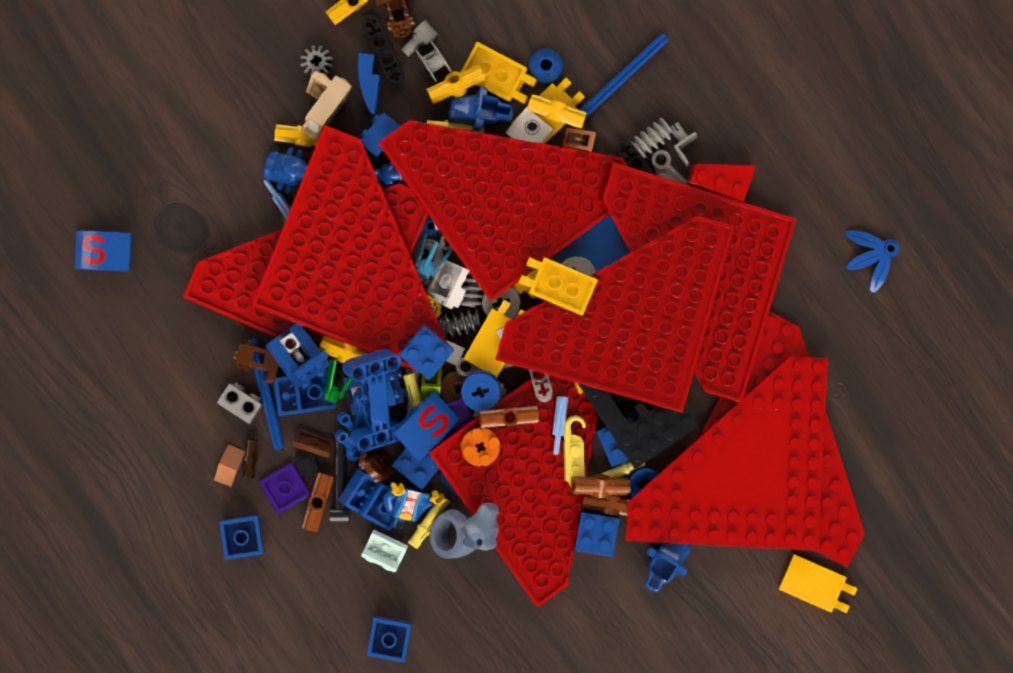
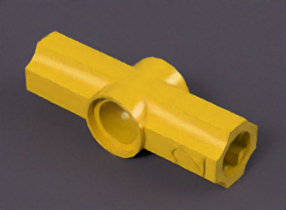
M340 0L328 9L326 14L336 26L354 11L359 10L369 0H359L356 6H350L348 4L349 0Z
M477 65L462 73L457 71L451 72L446 76L445 81L426 90L431 101L435 104L450 96H463L467 92V88L486 80L481 67Z
M533 94L527 107L528 111L546 116L547 119L559 123L563 122L581 129L587 115L583 111L568 107L567 104L555 100L551 101Z
M276 124L274 141L295 143L294 145L305 147L316 146L318 142L301 131L303 126L293 127Z
M324 335L319 346L321 352L325 350L328 355L336 357L342 363L348 359L370 353L327 335Z

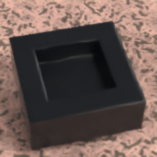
M308 453L295 458L300 476L319 470L314 453Z

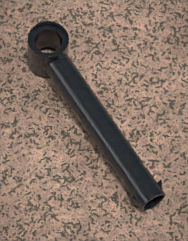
M335 439L334 506H330L329 517L330 523H349L350 508L338 501L346 488V447Z

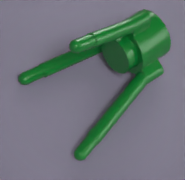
M330 359L323 399L337 403L339 398L343 399L344 393L353 379L349 377L342 390L339 391L340 387L333 385L337 359L333 360V365L332 359Z

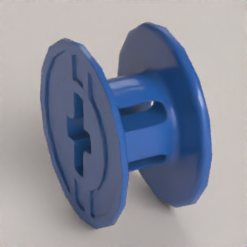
M484 370L475 371L469 374L463 383L461 390L462 399L472 410H489L498 402L501 386L497 377L491 372ZM479 387H481V389L488 388V390H485L483 395L481 394V392L474 394V392L478 391Z

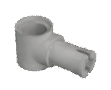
M425 20L415 28L413 37L401 49L409 57L420 46L429 45L431 43L430 40L433 41L439 34Z

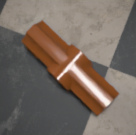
M537 406L505 407L503 409L479 411L478 419L480 428L513 426L517 424L538 423L539 412ZM507 412H511L513 415L509 422L505 421V414Z
M318 472L301 528L318 532L334 480L333 476ZM315 497L322 499V507H315L313 505Z
M594 474L593 477L573 476L570 484L572 494H589L597 498H606L608 495H628L631 489L629 478H615L605 474Z
M584 494L582 508L602 511L601 513L618 516L619 514L627 516V504L630 499L621 498V496L608 495L606 498H597L589 494Z

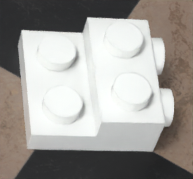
M445 260L435 272L426 293L432 295L433 299L439 304L450 309L453 306L458 308L466 292L461 286L469 271Z

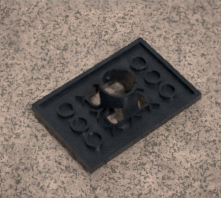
M577 383L634 469L699 426L686 406H684L683 413L660 406L648 410L646 408L648 403L643 404V402H640L634 407L637 413H629L621 406L620 395L617 396V403H615L611 398L610 392ZM624 415H639V418L633 423H629Z

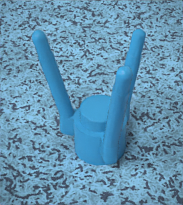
M424 233L415 268L419 276L429 279L430 276H434L438 268L452 253V250L450 249L433 268L434 263L431 262V259L439 242L436 241L427 259L422 261L428 235Z

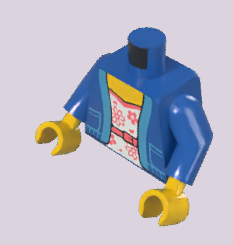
M390 482L389 490L383 495L385 510L394 517L391 526L397 529L403 528L405 520L415 522L429 507L434 504H442L445 501L444 494L441 493L439 495L436 490L432 491L431 496L418 487Z

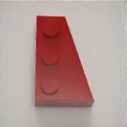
M693 164L686 183L744 202L756 166Z

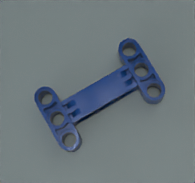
M387 348L348 359L342 367L343 372L356 382L361 381L365 426L353 430L349 435V441L363 452L400 441L392 432V429L400 422L394 418H389L385 374L397 370L401 365V358Z

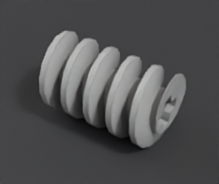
M661 117L659 118L660 125L654 122L652 123L653 129L650 127L646 128L647 134L641 131V138L634 136L635 143L632 142V144L643 158H646L645 151L652 154V146L659 149L658 142L664 145V138L671 140L670 133L674 134Z
M468 272V278L464 281L467 285L461 286L466 292L463 296L464 300L461 301L460 305L476 308L477 305H482V302L477 300V298H482L484 295L479 292L482 289Z

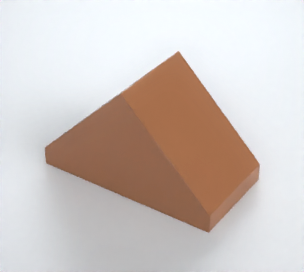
M566 128L562 146L592 152L596 132Z
M228 445L219 462L214 480L232 487L242 464L243 456H245V451Z

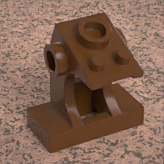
M375 0L377 7L387 6L390 21L386 22L389 33L393 32L394 38L406 37L413 33L412 27H415L413 15L409 16L405 0ZM403 9L405 20L395 22L392 11Z
M252 342L239 344V348L234 351V364H237L239 369L250 371L251 368L264 372L263 382L268 384L275 382L279 364L270 352L256 347V344ZM254 353L264 355L263 364L253 362Z

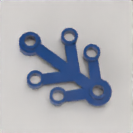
M361 389L353 394V401L358 404L355 425L346 412H341L337 416L338 422L345 425L350 432L365 426V423H363L364 412ZM338 430L335 433V439L346 447L347 458L351 461L359 460L361 451L350 443L348 434L344 430Z

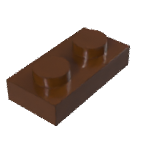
M299 428L292 446L329 458L335 440Z

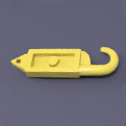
M577 415L566 419L564 430V481H567L569 485L573 476L585 477L584 442L581 437L571 435V424L574 421H579L583 428L586 427L584 419Z

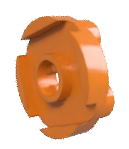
M479 427L466 432L461 440L460 447L463 457L468 463L474 466H488L499 454L500 441L491 430ZM483 442L485 449L477 452L478 448L475 445Z

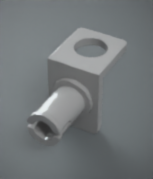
M677 122L675 127L673 125L670 127L678 141L674 149L685 166L688 167L689 162L681 152V149L698 137L696 132L687 135L680 123Z

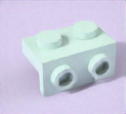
M373 530L361 556L388 571L396 572L408 546Z

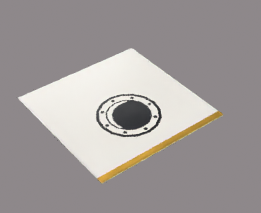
M526 107L506 133L511 138L542 143L554 127L537 113L528 111Z

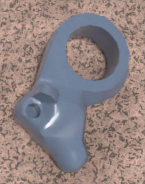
M483 503L478 508V511L469 519L455 509L444 511L435 519L431 527L430 543L435 553L443 558L454 559L464 557L476 549L484 551L494 549L498 544L496 537L499 529L496 517L499 507L494 503ZM451 523L454 525L457 533L454 547L450 545L448 540V529Z

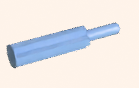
M265 179L264 184L273 195V201L287 219L291 209L290 205L283 195L276 191L269 179Z
M561 395L557 396L552 434L555 435L553 450L555 455L559 454L561 436H564L568 397Z

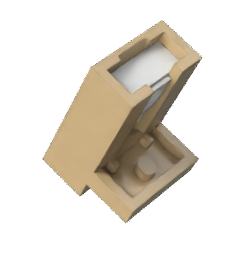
M314 71L306 92L318 100L306 115V122L301 129L302 132L318 141L324 124L329 126L348 98L352 86L347 80L335 76L331 81L325 74Z

